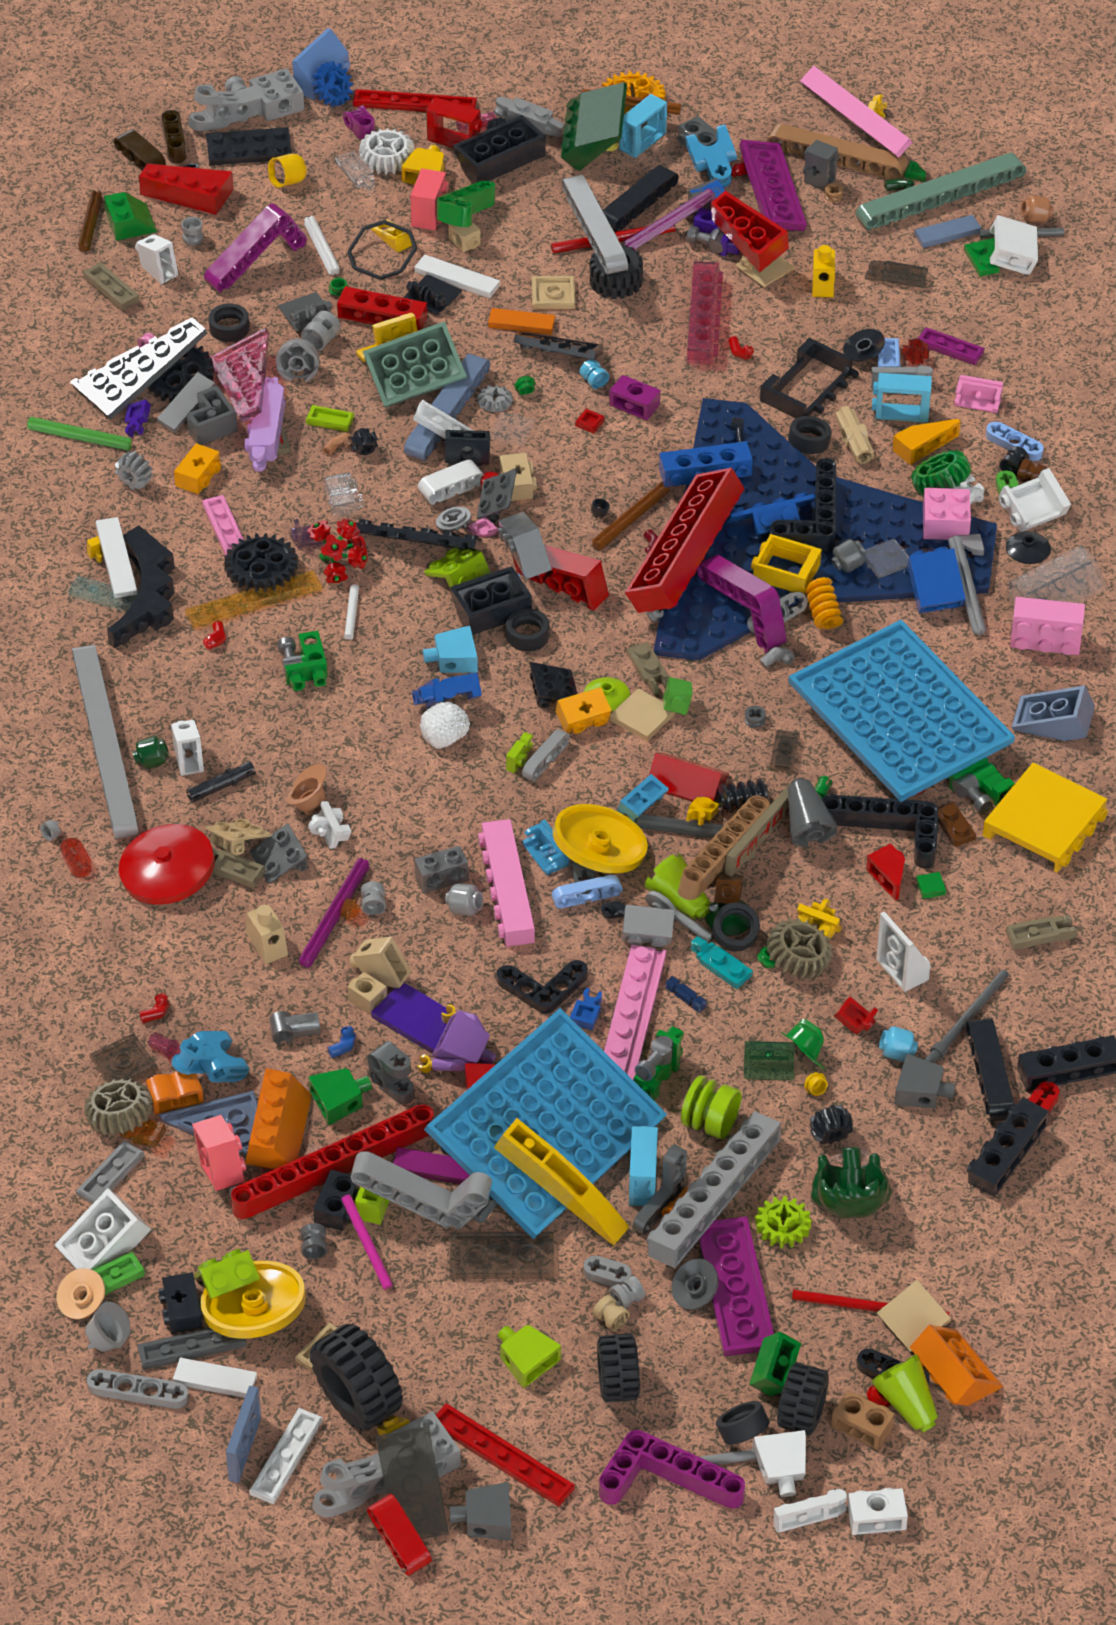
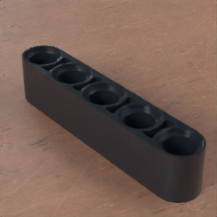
M658 165L605 207L602 211L614 232H618L619 229L622 230L632 222V219H636L642 214L645 208H649L659 199L657 198H661L668 193L671 187L677 185L679 175L662 165Z
M992 1018L968 1020L966 1023L967 1036L971 1038L968 1040L972 1056L975 1055L973 1061L976 1073L980 1075L978 1081L981 1094L985 1096L983 1102L986 1115L990 1116V1118H987L988 1122L1006 1120L1014 1101L994 1021Z

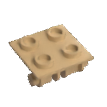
M744 255L740 262L735 264L738 269L762 287H766L795 269L793 265L781 256L760 273Z
M237 819L234 823L216 822L213 826L205 827L206 830L212 832L211 840L213 844L234 855H240L244 852V840L272 836L271 833L263 830L261 826L253 825L247 819Z

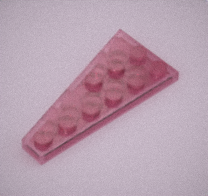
M267 328L210 357L213 360L214 370L242 423L252 420L262 413L270 335Z

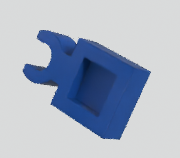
M586 988L583 992V1001H576L570 1018L579 1027L593 1030L601 1012V1006L599 1005L602 1003V992L599 991L596 997H590V989Z

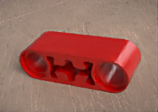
M390 1493L367 1507V1513L399 1567L407 1571L405 1572L407 1576L412 1575L432 1562L428 1549L394 1495Z

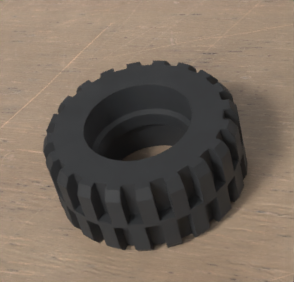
M344 1324L314 1343L310 1350V1362L313 1365L312 1369L314 1374H316L317 1381L335 1410H338L342 1418L347 1420L351 1426L356 1427L358 1430H370L400 1409L403 1396L402 1388L398 1383L399 1379L394 1373L391 1363L386 1359L384 1352L368 1336V1333L361 1330L357 1325Z

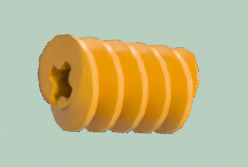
M825 577L813 580L805 587V594L810 604L809 608L812 612L815 627L823 630L839 627L844 621L840 617L841 611L838 609L839 604L836 601L837 597L834 594V587L831 586L832 580Z

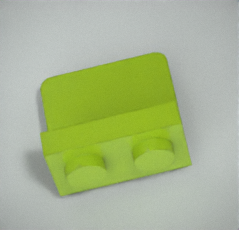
M458 548L447 551L446 556L430 563V567L424 571L426 576L446 578L449 587L491 573L482 551L460 550Z
M240 1248L226 1253L219 1262H217L216 1258L201 1263L198 1266V1271L194 1274L195 1279L202 1278L210 1299L260 1280L249 1250L241 1253Z

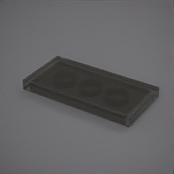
M527 1232L450 1233V1279H554V1232H541L534 1239Z
M429 1426L375 1436L386 1496L391 1493L398 1500L421 1540L448 1535V1525Z

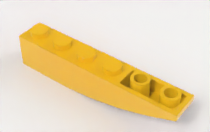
M516 1118L494 1146L498 1152L613 1246L630 1227L609 1201L573 1164L518 1118Z

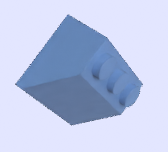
M329 28L292 60L293 78L302 89L304 96L315 100L320 95L319 93H314L317 88L312 85L316 81L312 77L313 74L317 73L316 68L320 67L321 64L332 61L335 62V65L341 63V69L347 68L348 71L350 68L349 52Z

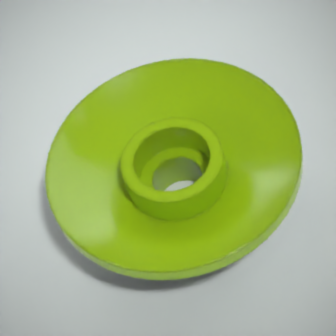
M611 677L595 679L584 689V692L601 687L612 710L611 712L615 711L630 696L627 685Z

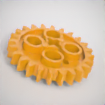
M629 71L628 75H625L623 72H620L619 77L613 74V79L607 78V83H602L601 88L625 82L627 84V96H631L630 86H633L634 97L646 98L652 94L665 101L666 90H664V85L660 84V80L654 81V76L648 78L647 73L640 75L639 71L636 74H632ZM625 107V109H624V115H625L627 112H629L632 108H631V107Z

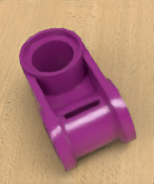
M359 106L357 110L352 112H343L345 125L359 140L365 139L367 134L371 135V131L375 132V119L364 106Z

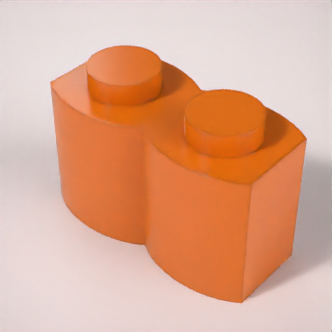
M176 1071L171 1075L157 1074L146 1080V1087L153 1101L152 1108L154 1114H162L203 1103V1091L197 1074L187 1075Z

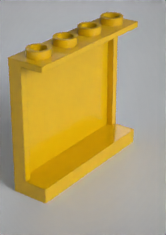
M1033 762L985 819L982 836L991 840L995 834H998L1054 862V872L1057 873L1062 866H1068L1074 851H1080L1084 839L1093 835L1096 824L1098 822L1102 823L1108 814L1106 809L1107 798Z

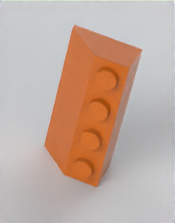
M269 1068L265 1069L245 1164L276 1169L299 1158L312 1094L291 1073Z

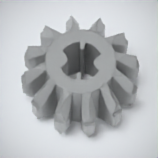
M136 451L124 453L115 464V473L119 475L118 480H122L124 486L129 485L132 490L143 488L153 477L151 473L153 468L149 466L150 461H146L144 455L139 456Z

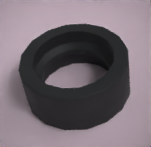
M228 303L216 306L208 316L210 334L219 341L235 342L241 340L250 330L249 313L240 305ZM226 318L241 321L238 325L231 327L217 324L220 320Z
M802 416L792 421L788 441L795 449L802 453L819 454L828 449L832 430L829 424L820 418ZM801 433H812L819 437H809Z
M531 608L513 612L506 621V638L508 643L521 651H535L542 648L549 639L548 618L544 613ZM531 624L539 627L541 630L533 635H523L514 629L521 625Z
M739 902L729 903L723 906L715 916L712 927L713 936L717 943L726 950L733 952L744 951L751 947L757 939L760 929L759 917L755 910L746 904ZM730 914L743 915L750 922V933L742 940L729 939L722 931L723 920Z
M749 1401L723 1413L715 1424L724 1443L733 1445L756 1437L769 1426L770 1421L761 1402Z

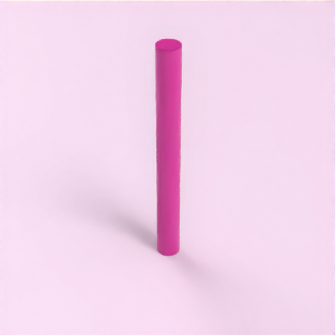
M345 1195L341 1200L384 1290L390 1288L393 1284L351 1195Z

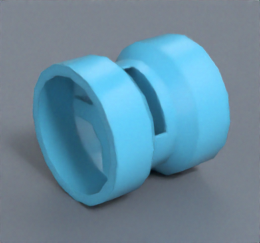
M587 360L579 370L580 375L585 380H588L589 385L593 389L606 385L609 380L608 372L601 368L597 360Z

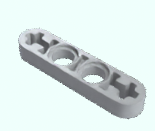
M103 1369L94 1370L87 1377L88 1390L96 1396L174 1409L184 1407L189 1401L188 1389L180 1382ZM99 1379H103V1382H101L99 1386L95 1385V1383L98 1382ZM111 1381H113V1388H112V1389H111L110 1386H109V1385H111ZM122 1383H129L132 1385V1388L129 1391L122 1392L118 1389V1386ZM149 1387H154L158 1390L153 1396H147L143 1393ZM163 1389H166L165 1397H163ZM176 1392L181 1393V1395H179L177 1399L172 1398V1396L175 1395Z

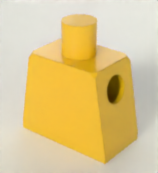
M435 145L429 146L428 149L415 148L401 167L402 182L415 185L421 168L444 172V153L440 152V149Z
M821 245L819 249H814L812 297H834L835 250L831 249L828 245ZM827 273V280H820V274Z

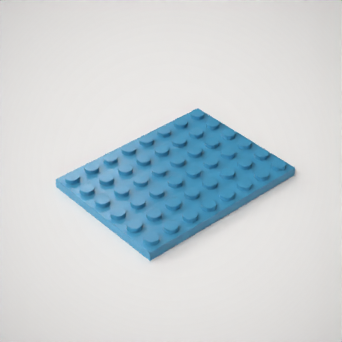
M902 620L790 675L788 678V683L900 802L1014 743L1015 736Z
M559 1008L430 1122L424 1130L469 1175L476 1172L489 1175L492 1178L489 1195L534 1239L563 1213L567 1207L494 1148L498 1140L516 1118L555 1148L594 1184L631 1150L632 1126L656 1127L667 1116V1113Z

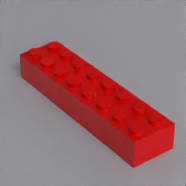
M732 468L695 475L625 591V594L638 613L671 609L677 605L683 591L686 590L689 581L696 573V569L704 559L705 554L713 544L715 537L722 529L724 522L744 490V486Z

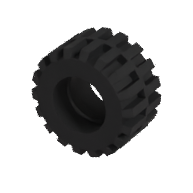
M621 244L626 254L628 270L612 274L605 273L595 253L591 255L589 281L593 290L596 289L597 294L603 293V297L611 296V299H616V297L623 299L625 295L630 297L633 295V292L637 293L643 281V258L638 251H634V248Z
M633 1334L599 1336L597 1341V1364L602 1399L605 1403L637 1400L640 1394V1374L637 1345Z
M795 1362L788 1372L777 1412L778 1427L794 1432L805 1430V1434L811 1436L819 1423L829 1384L827 1370Z

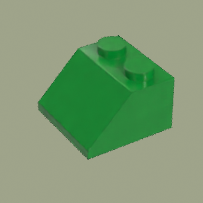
M126 192L104 196L106 216L116 241L157 232L146 203Z

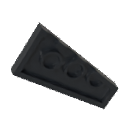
M522 331L517 332L514 337V343L520 344L522 348L536 347L546 352L555 351L565 355H574L593 360L603 352V344Z

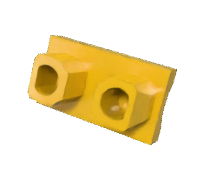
M823 899L821 904L813 902L811 907L799 903L797 913L801 922L808 920L810 925L813 923L819 925L818 930H824V936L831 939L835 932L839 933L842 929V926L839 925L840 918L834 917L836 910L830 908L829 899Z

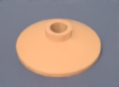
M87 1268L70 1272L61 1281L57 1290V1304L60 1311L67 1317L76 1320L85 1319L93 1315L105 1297V1284L102 1277L97 1272Z

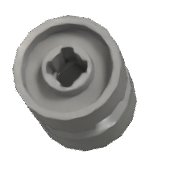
M320 311L302 330L301 338L311 342L317 351H321L340 331L341 324L331 312Z

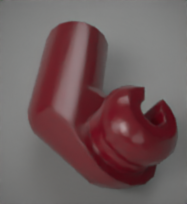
M652 529L645 531L643 535L649 544L645 548L647 554L658 538Z

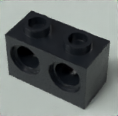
M334 1170L330 1171L313 1208L314 1223L344 1231L347 1223L351 1224L352 1221L341 1200L342 1197L350 1194L355 1203L360 1186L352 1182L351 1175Z

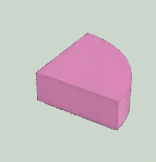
M487 517L468 525V531L476 536L491 537L498 535V528Z

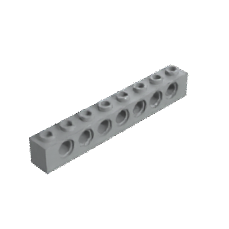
M755 1111L748 1119L742 1122L738 1132L730 1136L727 1145L723 1150H719L716 1153L713 1162L709 1166L704 1167L701 1176L696 1182L690 1184L687 1193L676 1201L672 1211L664 1215L657 1229L649 1233L647 1237L649 1257L673 1268L677 1267L780 1142L781 1122Z

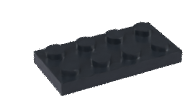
M289 127L206 133L209 166L270 161L275 157L292 154Z

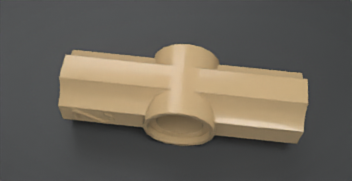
M849 406L841 407L835 413V418L841 429L842 441L846 442L845 447L850 448L856 462L860 464L869 463L874 458V451L868 441L867 428L864 423L860 424L854 409L849 408Z

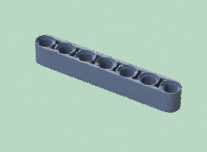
M470 353L467 354L461 362L467 378L444 386L432 403V406L456 419L455 415H459L466 405L465 401H468L475 392L474 388H478L485 378L484 374L489 372V359ZM418 423L406 440L404 454L426 461V457L431 455L437 446L436 443H439L442 437Z

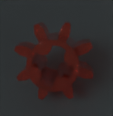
M914 338L908 340V345H903L902 354H904V361L908 360L912 365L923 364L924 359H929L930 350H928V343Z

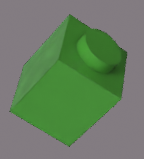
M669 677L663 695V708L667 711L686 715L692 698V682Z

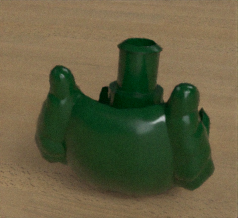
M859 1147L843 1148V1167L831 1165L826 1155H820L810 1195L816 1206L825 1208L829 1213L840 1218H864L874 1214L884 1203L890 1200L893 1191L888 1177L882 1169L880 1156L877 1153L871 1154L868 1164L861 1166V1149Z

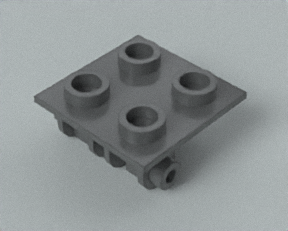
M314 292L280 304L278 308L294 330L300 332L312 321L318 312H331L332 304L329 300H322L318 293Z
M517 469L484 480L477 519L487 517L492 523H496L500 518V511L510 508Z
M289 823L250 850L255 862L265 867L266 873L263 876L268 884L273 883L293 867L299 871H304L307 868L306 858L308 855Z

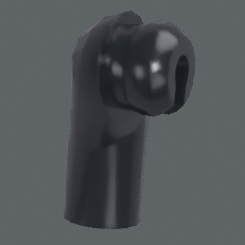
M619 901L605 903L601 907V913L607 919L624 918L626 905Z

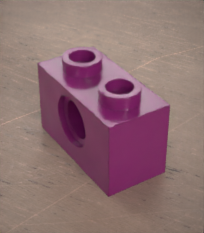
M622 375L609 390V405L648 420L660 406L661 390Z

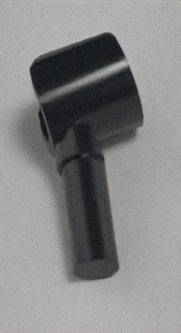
M733 417L731 431H737V442H743L744 420Z

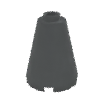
M804 778L794 779L788 786L790 832L793 845L806 847L808 842L817 840L819 843H824L837 834V823L811 781Z

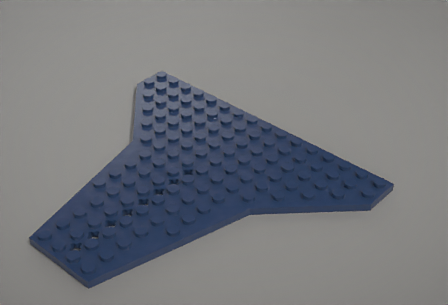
M702 399L693 448L737 443V431H731L732 418L744 420L742 436L743 442L747 441L753 459L752 476L738 477L744 486V490L733 509L744 507V510L751 509L753 505L765 502V505L772 504L774 500L786 497L787 500L794 499L795 495L805 492L808 495L815 494L816 466L799 450L795 449L786 438L745 402ZM836 477V539L838 541L835 543V547L848 539L858 540L862 542L861 545L867 555L864 557L865 562L863 565L850 573H846L842 569L837 570L831 561L834 557L833 549L821 552V565L813 580L822 577L831 579V586L834 587V594H836V601L838 603L915 598L907 565L909 556L916 551H923L922 549L924 548L928 549L927 552H933L940 547L950 549L948 540L923 539V502ZM686 484L684 494L690 484ZM815 500L811 504L796 507L800 520L815 521ZM971 516L969 535H981L984 555H973L972 558H969L967 554H972V552L965 548L964 550L976 594L989 593L997 524ZM752 518L731 523L725 521L701 562L715 555H720L753 575L754 570H751L754 557L759 556L761 544L767 541L770 533L757 536ZM877 544H883L882 548H878ZM899 546H905L907 548H905V550H900ZM772 556L768 566L798 574L803 564ZM696 569V573L689 581L686 590L683 591L677 605L671 609H661L664 614L659 619L653 651L656 656L701 660L751 633L747 624L751 616V610L703 582ZM773 586L779 595V599L789 593H793ZM795 599V601L792 604L787 605V607L790 608L797 606L799 599Z

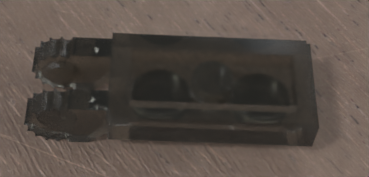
M873 260L869 263V269L866 272V278L869 280H882L924 288L928 268L892 261Z

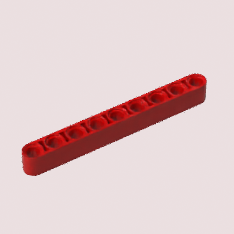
M417 1105L235 1187L231 1192L233 1215L239 1219H247L325 1184L331 1170L346 1174L352 1172L356 1155L359 1152H370L383 1158L396 1152L398 1147L405 1148L428 1137L429 1134L424 1129L434 1120L433 1109L428 1105Z

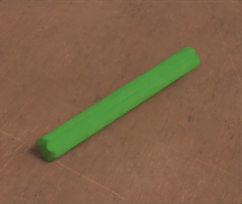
M30 417L27 422L28 429L126 451H129L132 447V439L124 436L36 417Z

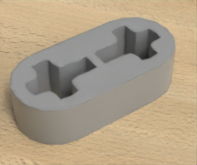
M590 1256L584 1262V1275L587 1279L610 1287L616 1284L621 1285L625 1279L632 1276L631 1268L628 1265L604 1257ZM595 1265L599 1266V1269H596V1271H591V1268H594ZM619 1273L624 1274V1276H621L620 1279L616 1278V1276H618Z

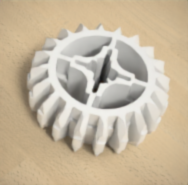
M387 128L383 131L379 129L378 132L371 131V135H365V139H362L360 143L359 155L361 164L365 168H369L370 172L376 170L378 175L381 172H384L386 175L388 172H392L395 175L396 170L402 172V165L415 148L413 140L410 139L409 135H404L403 131L397 132L396 129L391 131Z

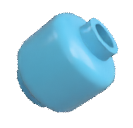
M892 1026L888 1031H883L879 1049L882 1050L884 1057L904 1062L906 1054L915 1055L918 1042L914 1041L915 1037L912 1031Z

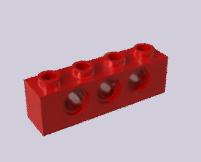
M345 286L337 302L338 318L371 325L413 313L416 318L417 331L422 330L428 318L426 302Z

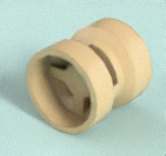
M606 1295L600 1299L593 1309V1315L598 1320H604L606 1327L612 1332L622 1327L630 1316V1312L623 1306H618L617 1301L611 1295Z

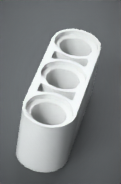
M465 460L422 478L418 483V490L431 505H434L437 501H444L454 497V494L458 493L459 495L475 488L474 486L476 485L480 486V478L484 474L472 460Z

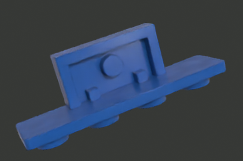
M805 492L795 495L794 499L787 500L786 497L776 499L772 504L765 505V502L757 503L751 509L744 510V507L731 510L726 521L731 523L752 518L757 536L769 534L770 526L776 520H800L796 507L811 504L816 497L815 494L808 495Z

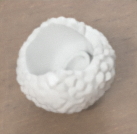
M451 702L437 703L421 716L420 727L422 736L436 749L448 747L456 742V740L463 738L469 730L470 722L467 714L458 705Z

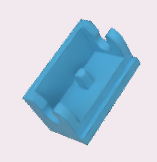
M650 774L620 801L617 811L623 815L627 814L633 822H636L640 815L657 800L660 801L669 788Z
M544 819L541 823L528 828L524 832L526 836L533 835L524 839L522 844L545 875H549L569 866V857L555 843L553 829Z

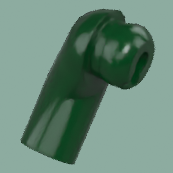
M899 178L884 182L886 191L907 189L915 185L911 179Z

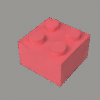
M421 168L410 195L411 227L436 230L438 224H442V222L437 220V198L448 193L449 182L446 181V172Z
M222 1115L192 1124L201 1167L215 1191L245 1182L243 1172L246 1171V1165L243 1157L239 1155L242 1145L239 1136L234 1135L231 1123H226Z

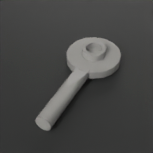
M649 891L645 896L650 907L675 910L674 919L707 942L712 938L713 934L677 911L670 900L664 895L655 891Z

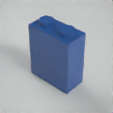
M940 547L933 552L916 551L909 556L907 565L918 614L963 607L966 598L955 549Z

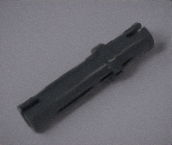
M247 761L236 768L225 769L224 773L186 789L187 797L194 803L230 785L234 787L238 785L239 781L252 775L254 776L256 774L255 768L251 761Z

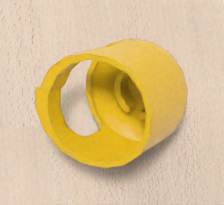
M298 154L275 157L268 163V178L276 188L297 184L303 181L307 174L306 163ZM277 160L284 169V184L279 183L275 176L274 164Z

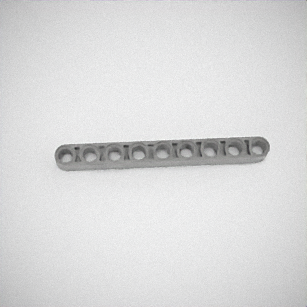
M578 175L562 179L563 191L567 194L566 198L605 273L612 274L628 270L626 254L585 177Z

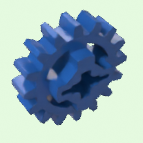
M332 61L321 64L320 67L315 69L317 73L313 74L312 77L316 81L312 85L317 88L314 93L320 94L318 99H324V105L330 104L331 107L345 104V101L350 100L348 95L353 94V91L350 89L353 83L349 82L351 75H346L347 68L341 69V63L335 65V62Z

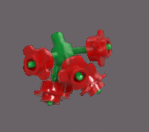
M346 518L338 521L336 530L340 536L336 539L334 535L330 534L331 527L327 525V520L317 521L311 525L307 532L311 534V539L317 542L323 541L324 543L319 555L320 560L331 561V564L324 570V575L327 576L326 583H340L348 579V575L345 574L346 567L341 563H336L341 558H348L349 564L354 568L359 566L360 569H364L368 560L367 548L364 538L358 536L360 530L357 528L356 523Z

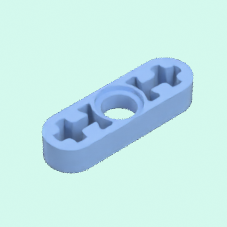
M991 422L987 425L986 437L991 442L1007 450L1012 446L1022 447L1028 453L1029 460L1037 461L1042 458L1043 445L1039 441L1001 422ZM1018 440L1020 443L1012 444L1009 441Z
M608 875L559 886L553 890L552 898L555 906L561 909L583 904L588 900L592 902L618 896L622 892V886L617 876ZM587 890H592V891H590V892L587 893V894H582L583 892H585V891H587Z

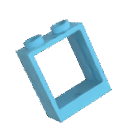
M650 94L624 115L619 150L636 158L666 134V101ZM647 121V125L641 129V125Z
M879 373L878 382L873 384V395H877V398H872V411H876L875 419L928 422L932 376ZM883 392L921 395L920 405L882 403Z
M632 1126L629 1206H645L655 1195L658 1127Z

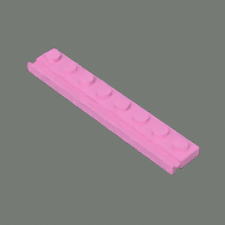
M633 944L631 945L604 1050L632 1080L636 1075L635 1067L641 1059L667 952L664 949L663 951H656V948Z

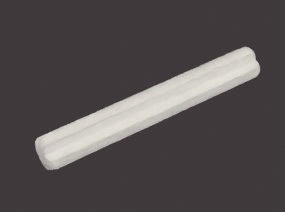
M305 217L304 225L330 275L339 274L340 267L315 217Z

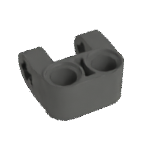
M391 1041L385 1042L367 1055L369 1075L374 1084L377 1083L380 1086L379 1089L387 1093L397 1103L406 1104L411 1102L415 1097L413 1083L407 1078L412 1071L410 1058Z

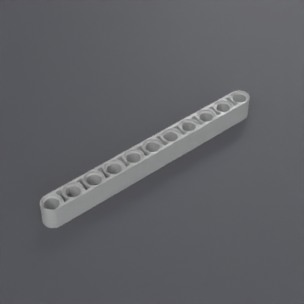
M95 644L72 648L73 661L79 680L81 696H83L82 700L85 713L87 714L89 730L91 731L90 735L114 839L139 835Z

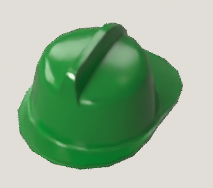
M802 1019L787 1034L781 1032L792 1040L815 1064L826 1070L824 1064L818 1059L824 1043V1036L816 1025L806 1019Z

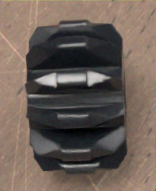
M831 1105L828 1108L823 1107V1110L816 1111L815 1116L810 1118V1131L815 1140L819 1141L820 1144L829 1143L831 1145L833 1142H840L841 1139L848 1137V1134L853 1131V1119L847 1108H844L842 1105L836 1107Z

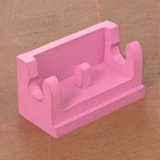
M960 375L954 406L998 413L1002 398L1003 382Z

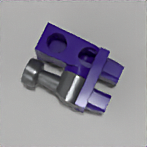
M700 208L694 218L693 226L689 227L686 241L693 244L696 241L708 244L710 252L713 254L714 252L720 253V256L726 257L728 252L739 255L740 250L713 222L711 211Z

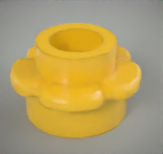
M818 1072L810 1074L804 1084L806 1092L814 1096L823 1094L828 1087L825 1075Z

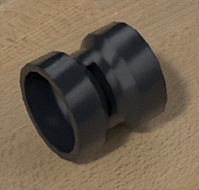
M1012 446L1006 456L999 462V467L1001 471H1010L1017 476L1021 463L1025 458L1029 460V455L1022 447Z

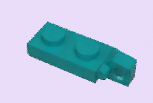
M698 936L691 941V950L696 953V958L700 961V964L736 990L753 976L752 969L714 943L710 942L708 944L707 941Z

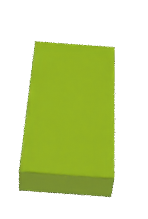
M312 405L306 418V424L348 432L354 420V413Z

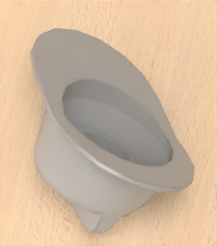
M111 1301L104 1302L94 1313L93 1318L85 1328L86 1336L90 1341L87 1348L89 1350L96 1348L101 1352H107L113 1348L123 1346L130 1335V1320L126 1312L118 1304Z

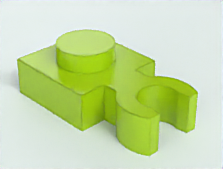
M524 732L520 741L517 740L506 755L507 771L515 773L519 767L525 765L528 757L526 753L533 747V743L530 742L533 738L532 734Z

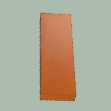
M492 308L488 320V328L552 335L555 315Z

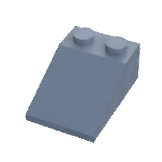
M1085 685L1020 696L1012 729L1013 731L1063 741L1086 738L1095 704Z

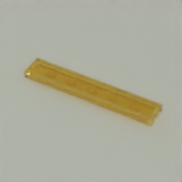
M312 570L292 576L291 582L284 581V587L276 585L275 591L268 587L267 592H264L263 588H259V591L256 593L253 588L249 591H243L185 609V614L193 629L322 590V586Z

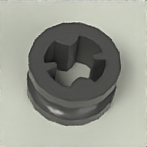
M760 706L748 707L745 710V723L753 728L763 726L766 720V712Z

